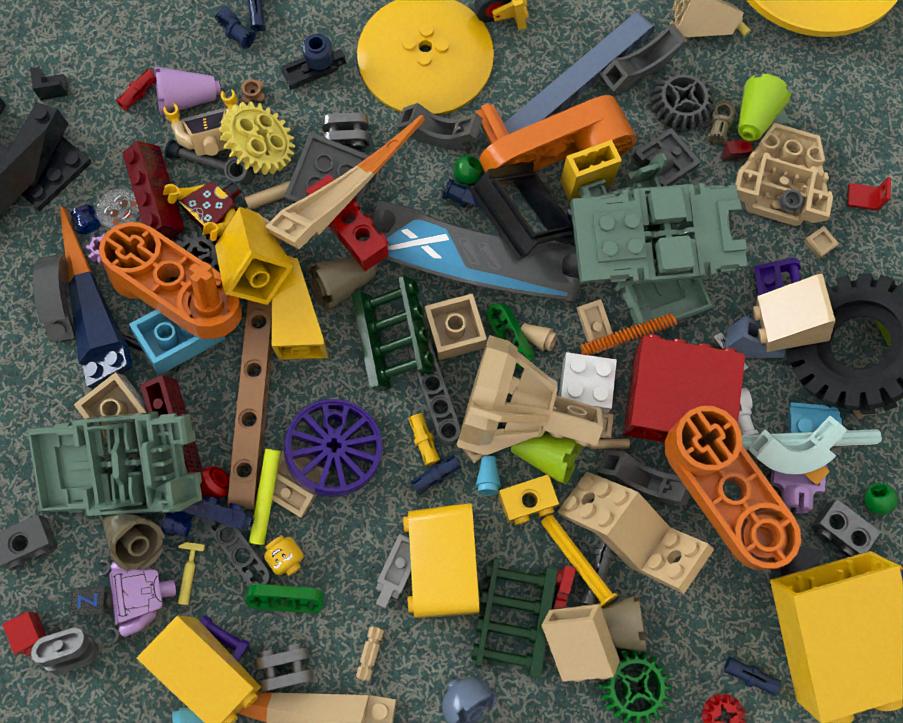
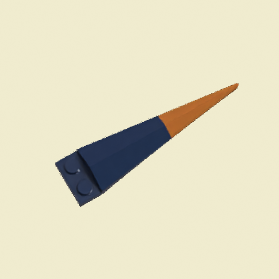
M60 206L78 361L83 366L86 386L95 389L115 372L122 374L132 369L133 363L129 346L95 281L68 212Z

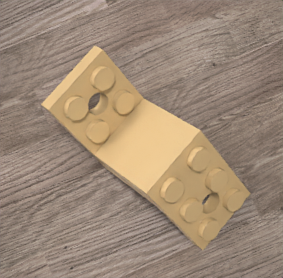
M586 472L579 480L574 490L557 511L564 519L596 533L628 567L682 594L686 592L714 551L708 543L671 528L639 492ZM681 556L679 562L673 563L677 557Z

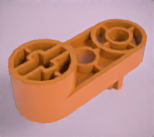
M611 95L593 98L510 134L493 104H484L480 110L475 111L476 114L483 118L480 126L490 143L479 158L485 173L493 168L533 163V172L565 159L568 155L609 140L613 141L620 157H622L637 142L635 132L615 97ZM511 181L501 182L500 184L503 185Z
M127 222L116 225L107 231L101 239L99 253L112 287L120 295L131 299H141L190 334L202 339H216L226 336L239 324L242 316L241 300L239 297L225 294L220 272L152 227L139 222ZM170 277L178 278L174 282L167 283Z
M699 406L689 410L667 434L665 455L670 466L732 554L744 566L754 570L769 571L789 564L797 555L801 544L799 525L788 507L742 446V433L736 420L727 411L715 406ZM701 439L707 444L703 448L698 443ZM725 481L733 482L738 487L739 498L737 501L730 500L725 496L723 492Z

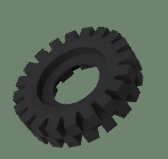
M871 273L858 274L857 280L851 281L849 275L836 278L837 285L833 287L825 283L835 318L830 341L792 347L787 351L789 363L793 367L795 375L812 397L815 396L820 403L829 408L832 406L837 407L839 412L852 414L853 410H859L862 415L875 414V409L883 407L884 411H888L898 407L896 402L903 398V283L898 286L895 284L894 278L880 275L879 280H874ZM868 317L882 323L890 334L891 344L886 357L880 363L868 369L857 370L845 367L836 360L832 352L831 342L835 331L844 322L853 318Z

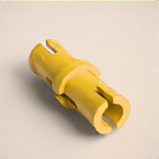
M418 413L408 418V421L415 436L414 443L419 447L424 465L430 466L438 463L440 458L434 446L433 433L429 432L424 414Z

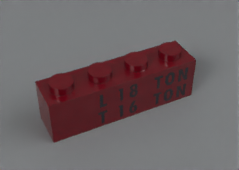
M137 140L122 154L142 223L152 227L171 240L185 229L177 202L171 204L167 201L169 195H163L165 186L171 184L160 146Z
M161 375L140 384L148 413L158 412V417L162 414L176 413L177 416L187 414L177 379ZM195 441L184 444V461L188 473H202L203 468Z

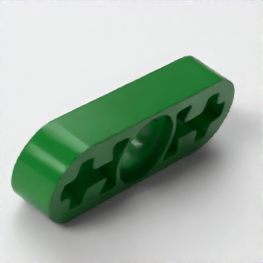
M505 303L490 305L487 310V319L496 337L507 340L506 332L508 329H512L515 338L511 343L518 348L520 354L523 353L524 357L533 363V350L511 308ZM498 310L502 311V313L500 314V319L497 318V315L499 314ZM516 362L515 368H517V369L523 368L521 365H519V364Z
M253 584L248 588L245 603L249 607L258 610L318 613L323 608L325 596L321 590L316 588Z

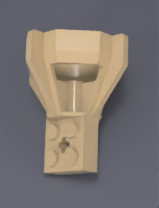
M489 335L472 388L457 446L482 455H488L533 437H542L545 431H548L557 438H564L565 436L574 439L575 442L584 446H589L590 444L597 446L604 427L602 410L598 407L557 396V382L520 354L518 348L510 341ZM516 362L524 368L521 379L513 376ZM508 393L512 395L510 403L505 402ZM499 422H507L505 429H497Z

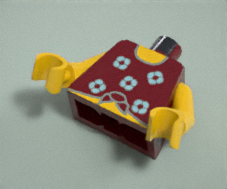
M209 182L204 185L188 188H178L174 184H167L163 191V195H169L167 199L169 203L173 204L177 199L180 200L179 203L184 212L203 230L202 235L205 236L207 234L210 236L211 241H216L225 231L238 210L233 200L241 194L240 189L233 182L223 190L214 182Z

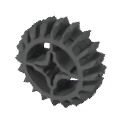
M675 70L671 73V76L666 74L662 80L660 79L657 82L656 87L653 89L651 105H653L652 113H658L656 116L657 120L664 119L663 127L669 123L673 130L678 126L681 132L686 127L689 131L693 130L695 126L699 128L703 122L708 120L709 114L714 109L715 97L712 96L713 89L708 88L709 81L702 82V75L696 78L694 77V72L687 75L684 70L681 71L680 75Z

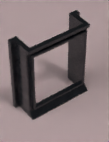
M533 163L489 169L475 186L469 188V191L517 260L524 259L539 244L551 241L568 244L574 238L572 223L536 173L533 172ZM515 180V185L548 231L535 234L500 184L501 182Z

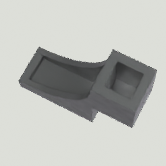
M670 24L660 35L641 49L627 56L615 58L600 75L613 92H627L643 75H657L688 41L675 24Z

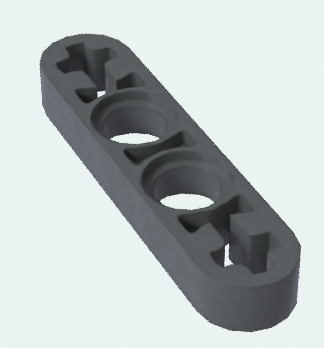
M216 502L205 504L200 511L201 520L249 586L253 584L268 585L271 580L269 569L226 510ZM211 508L213 510L219 509L216 515L221 522L227 519V522L221 524L216 531L213 528L218 526V524L211 518L207 519L210 515L208 510ZM226 528H232L235 531V537L230 542H224L221 538V533ZM242 548H246L250 552V558L245 563H239L236 559L237 552ZM255 560H257L258 564L253 565L258 572L264 571L265 573L262 576L264 580L262 583L252 581L255 576L250 569L246 573L243 570L251 566Z

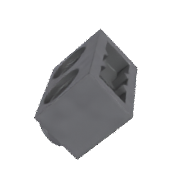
M838 499L828 502L811 526L817 530L816 534L822 540L834 543L839 547L838 551L847 558L868 552L881 533ZM830 517L836 520V529L831 527L829 523ZM852 533L858 537V546L851 540Z

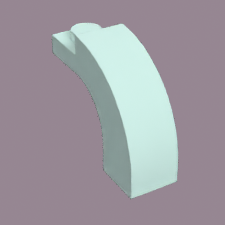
M829 416L810 437L802 442L794 444L783 443L772 436L767 430H764L747 449L764 465L777 472L803 474L817 470L832 461L836 455L829 449L839 443L848 430Z

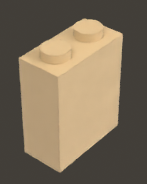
M600 604L549 610L542 623V628L562 681L580 682L586 679L599 678L604 680L614 677L620 660Z

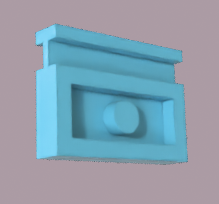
M793 402L788 404L789 433L815 432L829 416L842 425L840 412L835 406L829 408L825 405Z

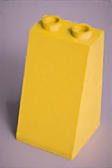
M242 207L238 208L215 245L223 290L225 294L268 305L294 265L275 236L271 235L265 228L267 224L261 215Z
M288 256L294 266L272 298V348L279 360L328 358L326 344L298 258Z
M176 616L137 657L155 677L204 723H235L238 719L236 714L242 707L248 708L257 699L256 693L261 688L196 617Z

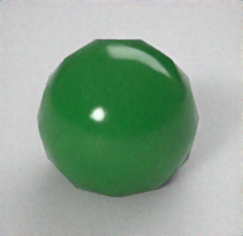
M463 155L453 165V174L460 184L473 185L482 176L483 168L480 161L474 156Z
M876 483L865 490L863 502L871 513L886 515L895 510L898 496L895 489L888 484Z

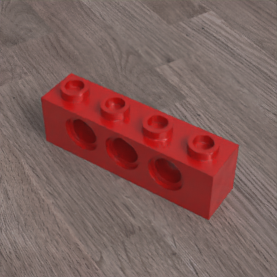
M329 174L306 189L307 196L334 181L332 176ZM353 198L328 227L364 272H366L389 256V241L382 232L377 233L371 218L368 215L364 216L359 211L360 206ZM347 220H354L352 223H344ZM362 237L369 238L366 241H359V239Z

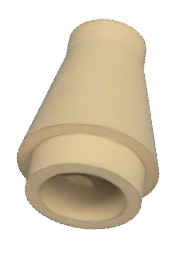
M527 323L522 325L521 329L527 341L542 351H551L553 349L558 333L553 332L552 328L529 325Z

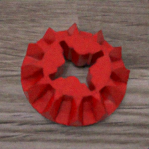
M714 695L704 704L702 710L703 723H725L724 721H714V719L722 715V708H724L725 712L734 713V715L728 718V723H747L745 720L746 710L742 707L739 700L730 695Z

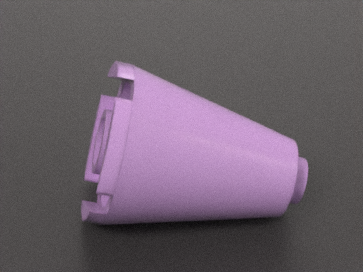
M154 67L157 79L156 91L160 116L165 115L164 107H166L168 113H173L175 111L173 104H176L178 110L181 111L217 99L216 95L221 94L220 83L215 81L214 76Z

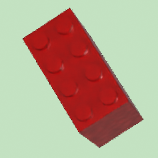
M654 334L643 336L634 350L622 435L665 443L669 430L689 410L699 406H715L725 410L738 424L745 354L737 353L738 351L733 348H723L720 350L704 343L697 345L687 344V341L682 339L664 340L661 336ZM703 439L698 441L702 448L707 445Z

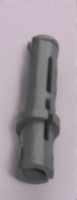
M601 540L599 549H595L594 552L596 558L593 569L605 583L610 563L615 560L616 555ZM586 585L580 602L585 605L597 604L599 599L590 587Z

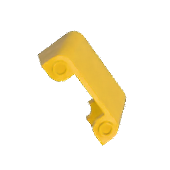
M457 504L408 511V516L403 517L404 532H409L413 592V596H408V613L414 612V618L478 614L479 594L472 504Z

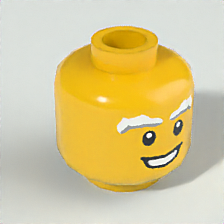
M281 535L265 547L267 551L264 554V558L276 575L286 573L289 577L301 568L299 563L303 560L304 554L293 538H284Z

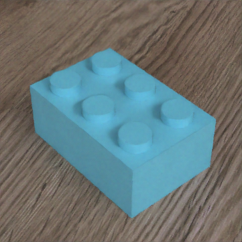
M157 310L129 324L134 337L158 375L167 372L226 339L225 336L216 339L199 338L190 334Z

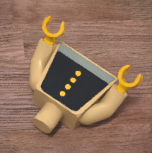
M231 89L232 96L228 99L224 91L221 92V98L228 109L223 108L181 119L182 121H179L180 113L176 104H173L175 109L173 113H168L166 107H164L165 117L169 122H172L171 127L177 142L187 149H193L197 156L205 154L212 156L216 155L218 151L225 150L224 145L227 141L220 140L223 134L219 131V128L222 126L220 122L226 112L234 104L237 105L238 98L235 92Z

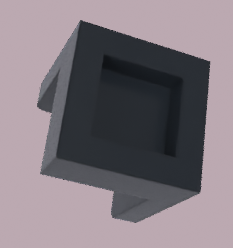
M40 67L30 68L32 89L40 100L68 96L67 80L64 74L46 77Z

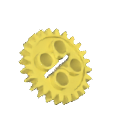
M251 101L247 106L244 102H241L239 106L234 104L220 122L222 126L219 128V131L223 133L220 140L227 141L224 149H231L232 152L229 156H237V164L244 162L246 170L250 166L253 167L255 174L260 169L263 175H266L269 171L272 175L277 170L280 172L291 161L294 155L292 150L295 148V145L291 143L294 137L288 135L291 129L283 127L285 120L279 121L277 119L278 113L270 114V108L268 107L266 110H263L260 103L257 107Z

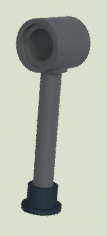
M172 139L166 144V158L174 157L180 159L182 157L223 170L229 180L240 184H248L255 178L253 167L250 166L246 170L244 162L237 164L238 157H233L226 162L207 155L197 156L194 151L185 149ZM242 165L243 173L238 177L237 169Z

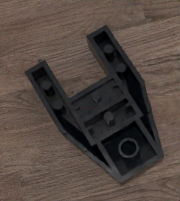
M0 97V115H1V113L3 112V110H4L6 104H5V102H4V101L1 99V97ZM36 102L11 148L0 145V219L3 217L1 214L11 204L16 205L21 200L20 195L29 186L34 187L69 125L58 108Z

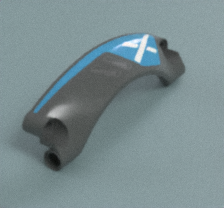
M378 200L373 215L374 229L378 234L382 232L389 241V256L385 259L473 285L566 301L577 300L581 283L576 246L557 241L539 244L524 259L517 260L500 235L454 225L426 215L411 207Z

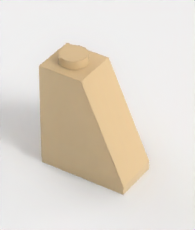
M675 0L672 11L675 12L676 19L675 22L671 21L670 24H675L684 37L733 35L735 29H738L742 23L744 12L723 0Z

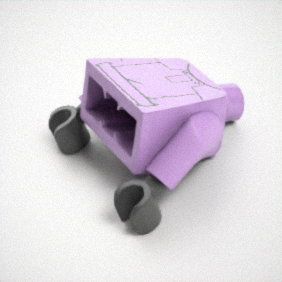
M103 559L99 562L101 565L108 566L105 572L98 574L110 577L115 625H120L108 627L105 630V633L113 630L116 633L115 639L108 641L109 643L119 642L124 637L143 630L156 618L157 611L162 608L161 598L176 595L174 580L159 582L157 570H151L150 566L142 570L137 568L125 571L118 567L114 561L111 562Z

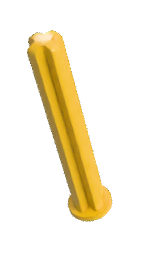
M549 514L541 520L542 525L599 599L601 608L611 603L618 596L617 593L612 594L554 516Z

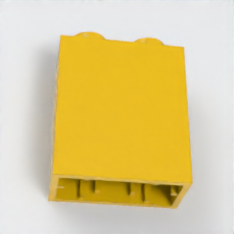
M869 551L770 580L795 696L801 706L820 723H851L855 718V713L872 708L880 711H894L903 707V580L899 565Z

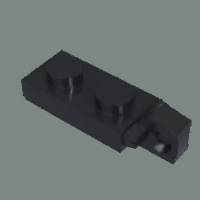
M342 49L334 51L332 64L323 70L310 68L306 64L304 57L280 68L289 89L292 90L333 73L337 70V67L346 63V59Z

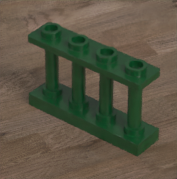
M405 275L399 276L400 288L374 298L361 291L351 294L370 388L379 391L391 389L389 381L391 377L418 368L419 372L428 375L434 373V357L428 346L429 334L423 323L424 311L419 304L417 295L419 294V288L413 279ZM403 297L405 311L377 321L376 307ZM408 321L409 335L382 344L381 330ZM413 344L414 359L387 368L385 361L386 353Z
M494 557L493 564H487L485 579H490L488 590L483 589L480 605L485 606L483 617L478 616L476 632L481 634L479 644H473L471 660H476L475 666L478 667L482 666L483 659L522 666L524 670H528V676L541 679L547 641L542 623L549 610L552 609L558 569L547 567L544 569V573L536 575L499 568L500 558ZM496 578L537 585V588L541 589L540 600L535 599L534 602L494 594ZM492 605L533 612V615L537 616L536 626L525 628L489 621ZM487 632L529 639L528 642L533 643L531 654L527 653L524 656L485 648Z

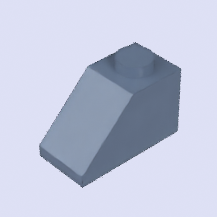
M744 316L727 328L725 348L736 349L737 353L745 354V358H782L785 356L786 349L767 352L766 345L761 344L759 340L758 329H761V324L752 318Z

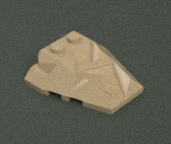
M777 123L772 125L736 176L735 185H737L738 199L741 202H745L746 210L749 213L793 226L801 225L804 220L816 223L829 219L833 196L832 191L827 189L826 183L829 177L828 173H824L822 165L825 157L820 136ZM794 189L802 194L803 205L800 210L788 213L779 205V197L782 196L785 190Z

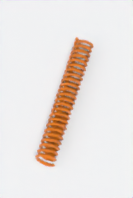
M669 312V315L665 314V317L662 315L661 318L657 317V319L654 318L645 323L642 322V325H634L630 329L627 327L626 330L623 329V332L619 330V333H611L607 337L604 335L603 338L600 337V340L596 338V341L585 342V346L581 343V355L586 354L589 356V353L593 355V352L596 354L597 351L599 353L601 350L604 351V347L608 350V346L612 348V345L613 347L616 344L619 346L620 343L623 345V340L625 343H627V339L631 342V338L632 340H635V337L638 339L639 336L642 338L643 335L646 336V332L648 335H650V331L654 334V330L658 332L657 326L659 331H662L661 325L664 330L666 329L665 324L667 328L670 327L669 323L673 327V322L677 326L676 317Z

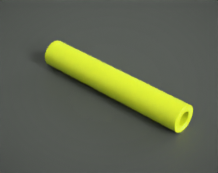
M265 449L249 542L253 544H265L281 454L279 450Z

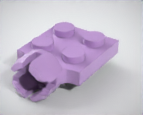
M771 469V485L780 489L782 501L789 510L791 507H794V513H808L813 509L814 494H823L825 492L826 476L816 485L804 474H785Z

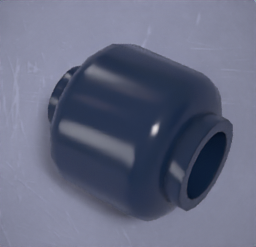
M312 34L304 40L302 53L306 64L310 68L323 70L332 64L334 51L328 37L322 34Z

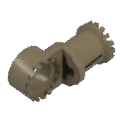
M728 100L719 101L712 111V128L706 139L710 144L713 143L714 145L716 143L717 146L718 144L721 146L725 145L726 141H728L726 137L728 128L732 126L735 114L734 105H732V102L729 103ZM725 108L729 112V116L719 115L717 109Z

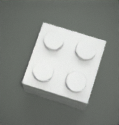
M566 352L562 364L559 396L601 408L602 413H609L612 409L617 360Z

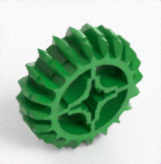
M631 650L630 658L626 651H621L620 656L622 660L618 664L614 677L606 679V684L598 685V689L607 690V694H602L600 699L602 701L610 700L605 709L610 711L616 708L613 718L618 719L623 714V723H629L631 717L633 723H640V717L644 723H650L649 714L658 720L660 716L656 709L658 708L666 712L667 707L662 704V701L670 702L672 699L670 696L665 695V690L670 691L673 689L672 685L664 684L665 680L671 678L670 674L661 675L660 672L665 669V665L659 664L655 667L658 659L656 656H652L647 661V651H642L639 658L637 650ZM633 663L644 666L633 677L620 671L625 666ZM650 673L655 681V696L647 687ZM616 678L624 687V693L620 702L615 694ZM628 681H639L640 691L643 693H631L630 689L632 688H630ZM639 697L650 703L647 707L638 711L627 709L628 705Z

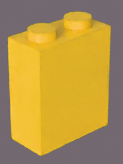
M612 140L566 157L560 184L569 202L572 199L581 198L578 189L583 185L601 179L606 181L604 184L605 188L613 185L622 160Z

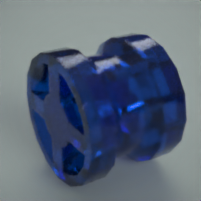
M91 205L79 206L70 213L71 219L76 222L75 228L78 234H89L98 230L101 226L99 219L95 217V209Z

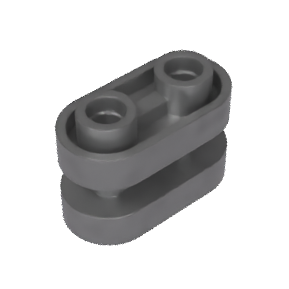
M358 112L338 113L322 117V130L326 132L322 137L357 151H362L369 146V133L365 131L369 128L368 116L366 114Z
M70 628L39 639L32 648L31 656L35 662L43 666L51 674L59 675L91 664L98 655L99 647L81 629Z
M302 643L285 646L286 652L276 654L275 649L259 652L260 658L254 659L256 670L264 669L266 676L265 680L258 681V684L261 686L260 692L314 680L312 669L304 670L302 664L303 659L310 658L308 647L302 648ZM291 662L293 673L277 677L275 666Z

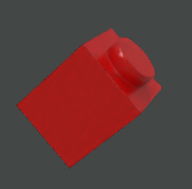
M27 611L2 624L13 654H25L26 657L31 656L34 644L46 636L37 612Z

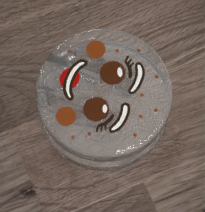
M124 188L113 189L100 198L96 209L97 217L107 231L116 225L127 222L142 223L134 192Z

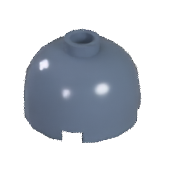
M457 678L447 686L448 691L442 701L443 716L447 723H478L484 718L479 716L483 710L488 707L491 711L495 706L497 696L485 682L477 678H465L463 680Z

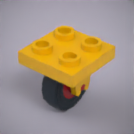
M476 0L474 2V11L480 21L493 22L514 17L518 30L527 28L526 18H529V14L526 8V0Z

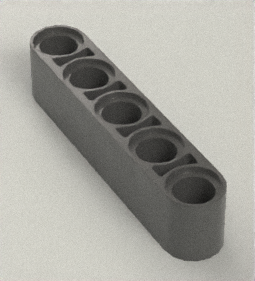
M408 329V331L406 332V335H405V336H407V335L410 334V330H409V329ZM429 340V350L434 357V373L428 375L419 372L418 368L414 369L438 440L445 446H453L458 442L460 425ZM413 344L406 346L410 359H414ZM434 381L439 384V388L435 391H430L426 388L427 383ZM442 404L448 410L444 414H437L433 409L435 406ZM445 428H452L456 434L452 438H446L442 435V431Z

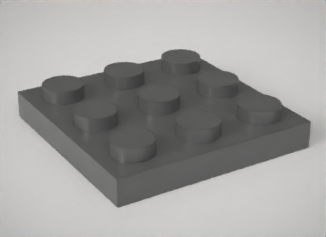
M310 132L284 200L292 203L298 202L307 197L305 190L330 174L335 180L368 158L369 155ZM368 183L354 197L359 206ZM347 220L344 223H352L354 220Z

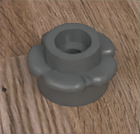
M785 190L782 196L779 197V205L783 207L785 212L793 213L795 210H800L803 205V196L797 190Z

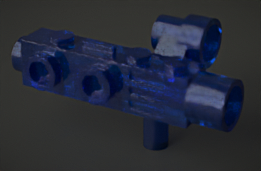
M206 495L204 500L202 499L182 511H177L174 514L167 513L163 519L161 530L166 535L174 536L176 534L187 537L192 526L191 520L196 515L250 531L255 516L244 512L245 506L230 503L229 507L220 505L221 499Z

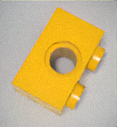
M549 475L499 490L498 493L507 522H514L515 525L530 521L529 516L539 514L540 517L554 513L553 508L559 505ZM526 495L532 496L535 499L536 505L528 508L522 503V498Z

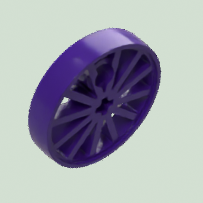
M340 399L321 400L305 407L291 422L284 440V459L292 477L306 490L324 497H342L363 488L376 473L382 456L381 434L373 418L358 405ZM329 409L342 410V413L339 412V411H330V412H329ZM317 411L322 412V428L312 419L311 414ZM347 413L358 417L360 420L343 434ZM332 419L337 420L341 426L333 429L328 424V421ZM303 421L313 430L317 437L296 431L295 429ZM364 425L368 427L372 434L348 440ZM291 439L312 444L314 447L292 451ZM374 444L375 455L353 449V447ZM330 445L335 446V453L331 452ZM311 455L317 456L302 470H299L294 462L296 458ZM350 458L368 462L372 466L364 474ZM326 461L318 484L306 477L317 465ZM331 463L335 468L339 487L324 486ZM341 463L358 478L356 482L346 485Z

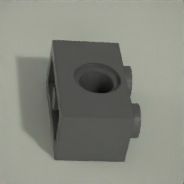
M36 515L0 531L1 568L9 569L10 571L23 567L26 560L33 557L34 559L45 557L51 553L50 549L57 547L46 517ZM27 538L28 545L21 551L20 543L23 539Z

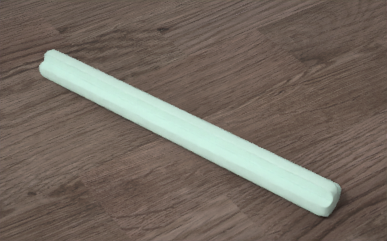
M877 429L849 430L843 435L841 441L833 446L878 444L882 441L881 432ZM814 432L771 435L783 443L794 444L806 440ZM760 434L742 435V446L745 450H748L747 448Z

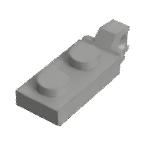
M400 533L377 581L376 590L381 593L376 605L383 609L387 608L391 597L398 599L411 574L410 538Z

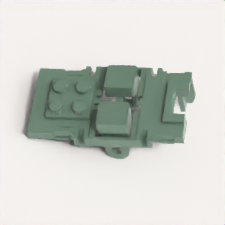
M664 153L656 154L646 167L627 173L624 177L628 187L607 193L604 186L606 181L601 179L581 186L578 192L581 198L611 194L619 196L620 192L625 189L631 192L637 188L660 187L661 182L658 175L666 168L667 159ZM648 213L649 225L644 226V231H660V224H652L650 213ZM685 218L678 224L670 223L671 230L688 228V222H685ZM645 237L646 243H652L653 255H655L656 259L654 260V267L656 273L659 269L655 250V243L661 237ZM692 269L682 274L692 273ZM702 277L631 284L630 279H626V281L617 282L618 285L615 287L616 292L621 291L628 309H631L629 312L634 324L637 326L638 324L642 325V322L650 321V319L661 318L662 315L665 317V314L669 315V312L676 317L677 322H680L714 308L703 284Z
M699 183L696 186L693 184L637 188L631 192L625 189L620 192L619 196H616V194L600 195L599 197L576 198L570 202L580 283L610 281L612 283L623 282L626 279H630L631 284L711 277L716 274L717 270L719 272H729L747 266L746 239L733 240L729 225V213L742 209L741 201L738 199L737 185L705 187L704 183ZM648 213H650L652 224H660V231H644V226L649 225ZM684 218L685 222L689 224L688 228L682 230H671L670 223L678 224ZM690 233V236H681ZM645 237H661L655 243V250L659 269L656 273L654 267L652 243H646ZM692 269V273L682 274Z
M146 412L89 417L72 420L73 425L71 422L58 423L55 426L27 429L40 513L63 511L78 513L85 512L86 510L87 516L159 511L177 512L202 500L200 483H202L201 472L188 473L184 461L183 445L196 440L195 430H192L190 414L179 416L176 413L162 414L158 417V412L148 414ZM106 421V425H101V422ZM102 430H106L108 453L112 454V461H103V456L106 455ZM139 451L140 459L127 460L126 453ZM141 464L142 470L128 471L127 465ZM104 467H112L113 474L110 475V478L109 473H105ZM146 503H147V506H133V505H142V504H146Z

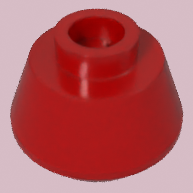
M217 466L205 467L201 473L202 483H200L202 497L215 500L227 496L230 482L228 474Z

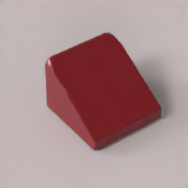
M744 139L726 141L722 161L748 157L753 152L750 141Z

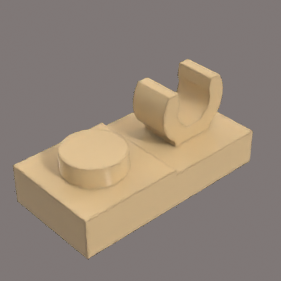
M601 299L576 307L587 342L596 341V338L600 340V337L603 338L604 335L606 337L608 334L611 335L612 330Z

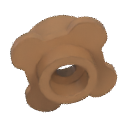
M253 79L242 83V101L244 103H249L250 101L262 102L265 99V95L262 93L263 83Z

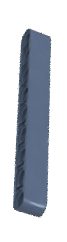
M635 12L504 123L508 133L510 134L562 112L602 78L600 74L615 58L629 55L649 38L655 26L642 14Z

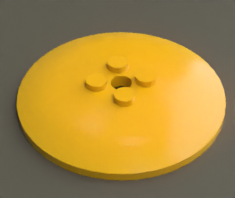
M395 0L377 11L365 25L358 42L357 59L359 71L365 85L380 102L401 113L404 107L419 103L428 111L440 116L464 107L483 90L492 71L494 49L485 24L478 19L470 8L456 0ZM427 45L432 49L429 52H422L419 48Z

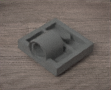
M672 128L636 150L633 155L642 167H646L656 154L664 153L667 159V166L658 175L661 186L672 185L699 167L701 163Z

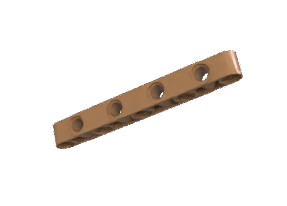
M272 299L268 305L248 300L228 492L229 509L255 510L261 475L273 349ZM266 321L264 327L255 328L257 322ZM253 369H262L258 376H250V372ZM257 417L256 423L253 426H245L247 418ZM245 466L252 467V472L248 477H240L242 468Z

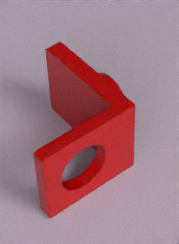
M887 177L879 187L854 183L848 185V207L879 211L891 198V177Z

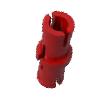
M147 68L135 82L131 81L128 85L129 88L115 100L118 106L124 111H128L139 98H144L146 96L145 92L157 82L155 73Z

